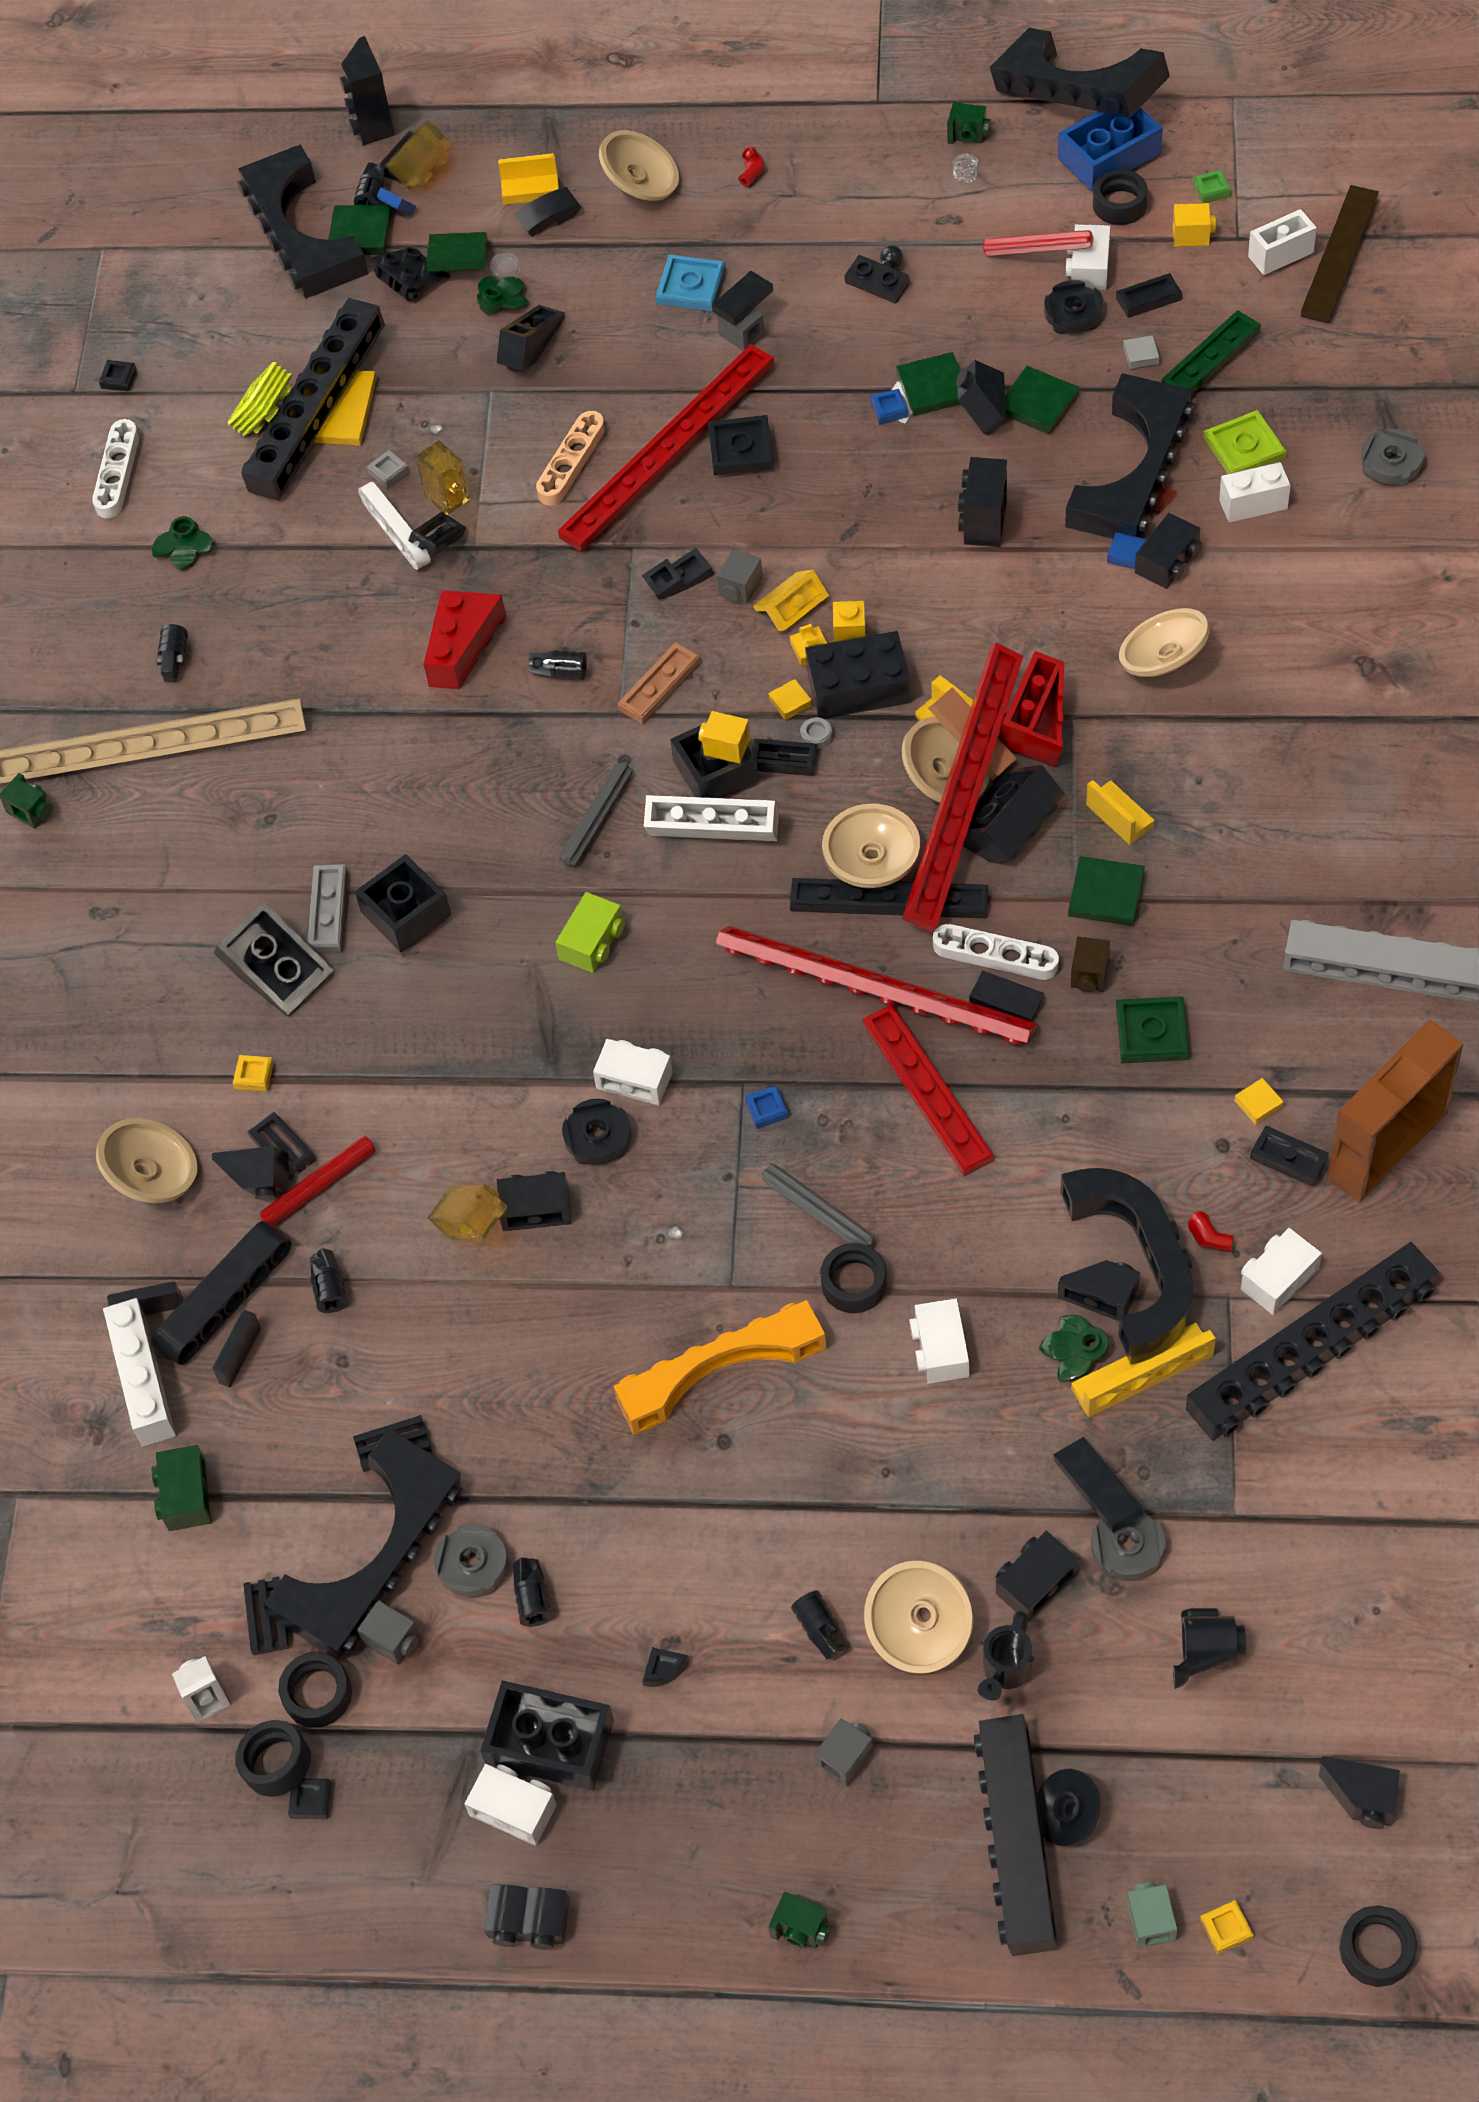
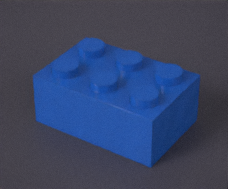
M1141 107L1131 118L1098 111L1058 133V159L1093 191L1094 183L1104 173L1116 169L1131 171L1161 154L1163 128Z

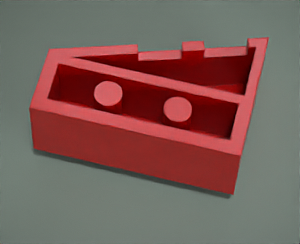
M441 590L423 664L429 687L460 689L478 662V655L484 646H488L491 642L493 632L506 619L502 595Z
M1034 651L1002 723L998 737L1007 749L1055 768L1063 747V661Z

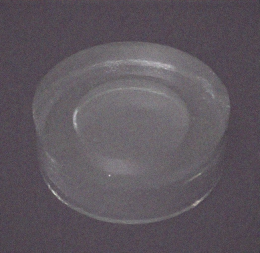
M511 253L497 254L490 261L491 274L498 280L504 277H516L520 272L518 258Z

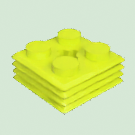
M272 362L250 385L228 420V426L232 425L233 429H237L238 433H242L243 437L252 431L257 434L266 421L269 422L279 408L276 405L279 400L282 401L292 387L288 384L292 378L291 373H287L286 369L282 370V366H277V362Z

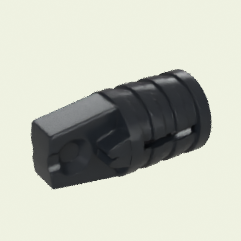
M368 162L359 179L353 200L354 205H366L368 198V205H379L380 200L377 194L381 187L384 188V165Z
M167 624L160 629L156 663L157 666L161 665V675L164 682H176L179 665H184L188 631L186 628L176 624Z
M565 650L530 653L529 672L552 678L584 680L587 672L586 652H568ZM561 663L576 664V666H562Z
M321 1248L310 1258V1279L317 1310L322 1313H334L345 1308L348 1300L342 1274L333 1251Z
M521 1557L513 1564L514 1592L518 1605L520 1624L528 1627L543 1625L552 1619L547 1584L539 1560Z
M818 1590L803 1595L792 1604L791 1610L796 1614V1618L802 1624L801 1626L806 1631L809 1640L814 1643L826 1659L837 1658L848 1649L839 1629L838 1621L833 1617V1613L827 1607V1603L822 1599V1595Z

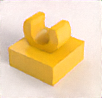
M812 624L800 627V633L790 636V644L801 666L806 665L805 647L827 644L819 626L813 628Z

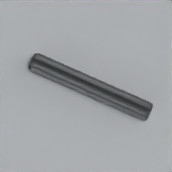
M617 762L560 854V860L566 866H576L632 774V769L628 767V764Z
M770 1164L763 1171L762 1179L764 1182L847 1242L860 1243L871 1248L874 1246L875 1236L776 1164Z

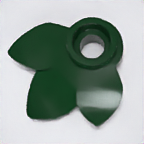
M487 276L478 283L477 303L485 313H498L502 308L519 309L528 305L529 301L522 295H519L524 288V281L520 278L510 276L498 280L494 276Z
M181 516L172 521L168 532L160 534L155 539L152 546V556H170L174 567L184 570L193 565L197 553L202 554L211 551L212 540L208 533L199 529L198 524L187 516Z
M1079 1315L1060 1317V1331L1050 1333L1039 1345V1350L1044 1355L1060 1361L1057 1378L1061 1382L1083 1377L1089 1372L1092 1363L1103 1359L1109 1350L1110 1341L1105 1331L1098 1327H1091L1088 1321ZM1096 1339V1343L1093 1346L1086 1347L1088 1341Z

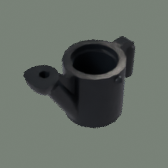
M1189 1608L1181 1612L1183 1662L1180 1665H1173L1174 1689L1185 1685L1189 1677L1218 1665H1236L1237 1656L1246 1654L1244 1625H1236L1234 1616H1219L1217 1608Z
M1017 1611L1013 1615L1012 1625L995 1628L989 1632L986 1639L981 1641V1644L984 1645L983 1668L987 1679L979 1684L977 1691L986 1700L995 1701L999 1699L1002 1689H1013L1021 1686L1031 1674L1034 1657L1032 1656L1031 1640L1026 1634L1028 1616L1023 1611Z

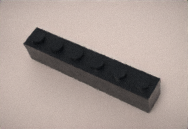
M1024 1714L980 1720V1734H974V1744L977 1757H983L985 1770L979 1771L978 1774L982 1794L988 1793L989 1807L983 1808L986 1830H993L994 1844L988 1845V1854L991 1868L998 1869L999 1882L993 1883V1893L996 1906H1002L1004 1920L998 1921L1001 1945L1007 1944L1012 1956L1059 1950L1028 1724Z

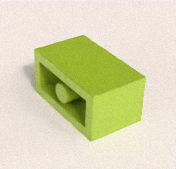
M585 892L555 942L559 960L594 973L599 963L606 961L614 938L620 937L623 932L625 920L622 917L621 905Z

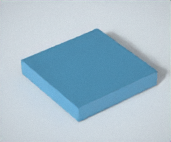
M668 255L655 296L656 304L712 311V304L716 301L726 269L725 261Z

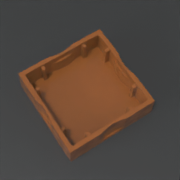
M1429 1020L1339 1110L1327 1175L1328 1180L1360 1203L1392 1171L1399 1161L1448 1114L1453 1092V1081L1458 1070L1464 1045L1461 1041L1432 1020Z

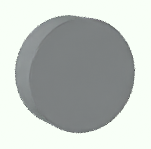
M819 717L806 720L800 728L801 741L803 743L817 744L818 750L825 748L832 740V727L830 723Z

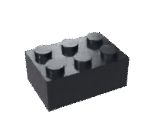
M898 631L805 647L807 674L819 718L826 719L911 703V682Z
M502 1680L480 1752L485 1764L497 1768L498 1765H503L516 1773L594 1791L614 1718L610 1705Z

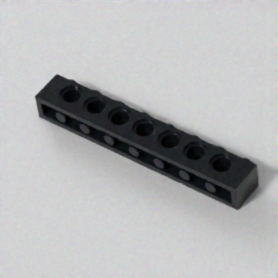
M348 298L343 307L337 311L335 320L330 328L325 331L318 348L312 352L305 369L298 375L291 392L284 398L280 410L271 419L264 436L258 440L253 454L242 467L241 475L248 492L275 500L281 499L316 441V435L383 330L385 324L379 305Z
M1412 1241L1187 1394L1186 1411L1212 1441L1221 1435L1224 1437L1230 1436L1250 1415L1252 1417L1259 1416L1268 1408L1269 1402L1276 1397L1284 1398L1295 1390L1298 1385L1297 1383L1305 1377L1313 1378L1317 1376L1334 1357L1337 1359L1343 1358L1352 1350L1353 1344L1360 1339L1368 1340L1381 1329V1325L1389 1319L1393 1321L1398 1320L1415 1301L1423 1302L1431 1297L1437 1289L1436 1283L1439 1271ZM1400 1283L1406 1288L1396 1289L1391 1284ZM1373 1302L1377 1304L1378 1307L1369 1308L1366 1307L1363 1303ZM1346 1321L1351 1326L1340 1327L1335 1322ZM1318 1340L1323 1345L1315 1347L1310 1345L1307 1341ZM1282 1359H1290L1295 1364L1292 1366H1285L1281 1364L1279 1361ZM1261 1378L1267 1384L1260 1386L1252 1383L1251 1380ZM1231 1397L1236 1399L1239 1403L1236 1405H1228L1225 1402H1223V1399Z

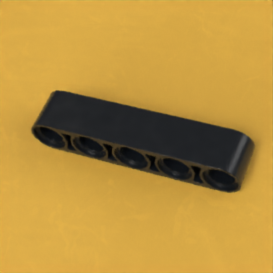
M266 1221L258 1222L158 1327L152 1337V1345L178 1365L187 1363L285 1259L291 1250L292 1240Z

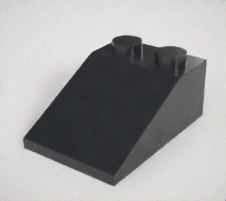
M264 901L216 946L213 953L239 979L286 1016L334 971Z

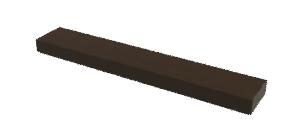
M1350 185L1301 309V317L1330 323L1377 202L1379 191Z

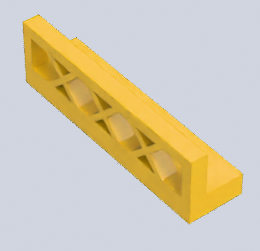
M1195 1322L1187 1326L1175 1344L1163 1353L1131 1365L1127 1356L1072 1382L1071 1390L1089 1418L1212 1358L1216 1338L1211 1330L1203 1333Z

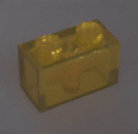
M428 120L409 137L385 166L408 190L416 184L422 187L433 175L430 170L434 166L439 168L449 158L446 152L453 144Z
M440 440L425 448L416 456L424 496L441 512L449 515L470 500L462 460Z
M487 1184L449 1186L427 1219L450 1240L485 1239L507 1206L499 1199V1193Z

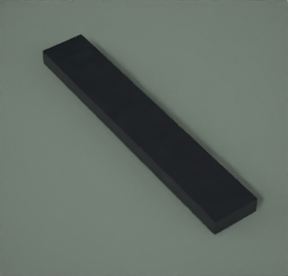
M792 878L790 911L903 916L914 882H894L882 887L865 888L854 886L838 879ZM951 884L940 917L987 919L988 885Z

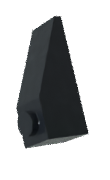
M538 305L500 329L497 363L505 365L507 369L515 372L524 371L534 364L563 321L565 312Z

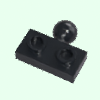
M893 245L885 247L880 254L881 263L858 255L844 275L845 283L896 304L910 283L908 274L895 269L903 261L901 249Z

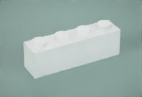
M646 795L644 828L650 836L777 841L779 808L775 801Z
M131 1299L103 1308L132 1429L138 1441L143 1447L175 1437L176 1434L154 1347L151 1342L147 1319L138 1299Z

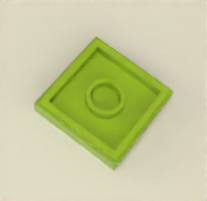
M1258 410L1207 429L1203 433L1204 440L1227 474L1270 465L1286 459L1287 451Z

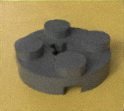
M1387 429L1384 434L1375 437L1376 433L1369 436L1363 444L1361 454L1363 474L1368 478H1373L1386 484H1394L1398 487L1408 485L1410 479L1418 475L1423 465L1424 450L1423 447L1421 449L1417 444L1418 439L1411 433L1400 429ZM1393 453L1397 455V459H1389L1386 456L1390 457Z
M1144 1510V1516L1115 1533H1112L1102 1519L1095 1525L1091 1537V1550L1095 1562L1101 1567V1571L1105 1576L1127 1581L1138 1580L1158 1570L1165 1552V1534L1161 1524L1156 1519L1154 1521L1150 1516L1146 1515ZM1124 1536H1130L1131 1541L1138 1542L1139 1545L1133 1547L1131 1551H1126L1118 1543L1123 1542Z
M476 1523L461 1525L457 1527V1531L452 1532L449 1536L446 1534L436 1547L434 1565L441 1583L446 1589L459 1596L476 1597L492 1594L504 1578L508 1568L506 1548L502 1540L497 1536V1533L490 1527ZM471 1553H476L477 1559L480 1562L474 1565V1567H467L466 1563L462 1562V1559L469 1558Z

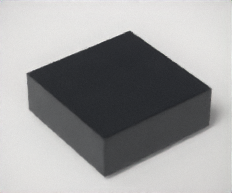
M107 360L99 380L101 389L129 392L137 371L135 363Z
M304 1778L296 1788L292 1789L288 1810L290 1819H328L331 1791L330 1779Z

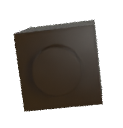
M1077 936L1071 968V988H1078L1084 992H1104L1110 958L1109 940Z

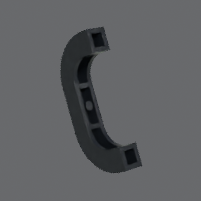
M1087 1168L1061 1174L1060 1194L1071 1221L1092 1215L1106 1214L1124 1220L1135 1231L1161 1296L1149 1308L1119 1317L1118 1336L1130 1365L1151 1359L1163 1353L1175 1344L1188 1324L1193 1292V1281L1190 1271L1192 1268L1191 1258L1187 1249H1181L1178 1240L1180 1236L1175 1221H1169L1160 1200L1149 1187L1126 1173L1112 1169Z

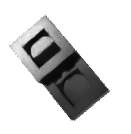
M564 187L533 200L514 214L529 235L533 237L553 220L561 225L582 207L570 190Z
M694 548L672 564L668 559H665L644 573L642 577L656 597L661 599L701 583L714 575V572L698 549Z

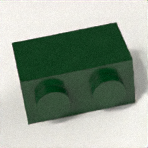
M199 1445L156 1452L157 1466L151 1467V1473L155 1488L159 1487L160 1498L154 1499L157 1519L163 1520L168 1531L211 1524L206 1462Z

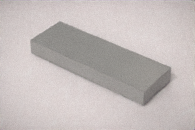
M345 864L313 866L307 944L316 953L341 952L347 881V868Z

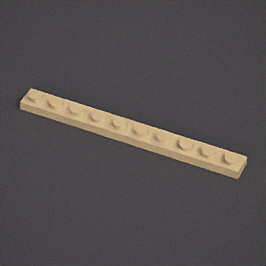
M301 698L0 750V784L11 782L18 773L24 775L25 779L305 731L306 724Z

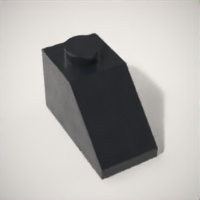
M974 360L966 369L961 370L956 380L958 400L983 434L989 435L1006 419L1004 372Z
M275 1146L212 1153V1160L243 1190L255 1195V1199L273 1200L277 1194H285L288 1191L289 1154Z
M1105 1260L1061 1276L1058 1281V1298L1119 1321V1317L1127 1315L1139 1289L1140 1272L1136 1271L1129 1264Z
M1322 1756L1318 1776L1351 1819L1361 1821L1363 1826L1379 1829L1383 1828L1384 1825L1391 1827L1395 1815L1400 1770Z

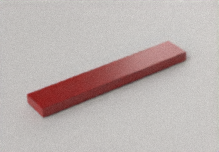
M891 1004L863 1018L864 1027L963 1176L965 1177L994 1162V1155L893 1005Z

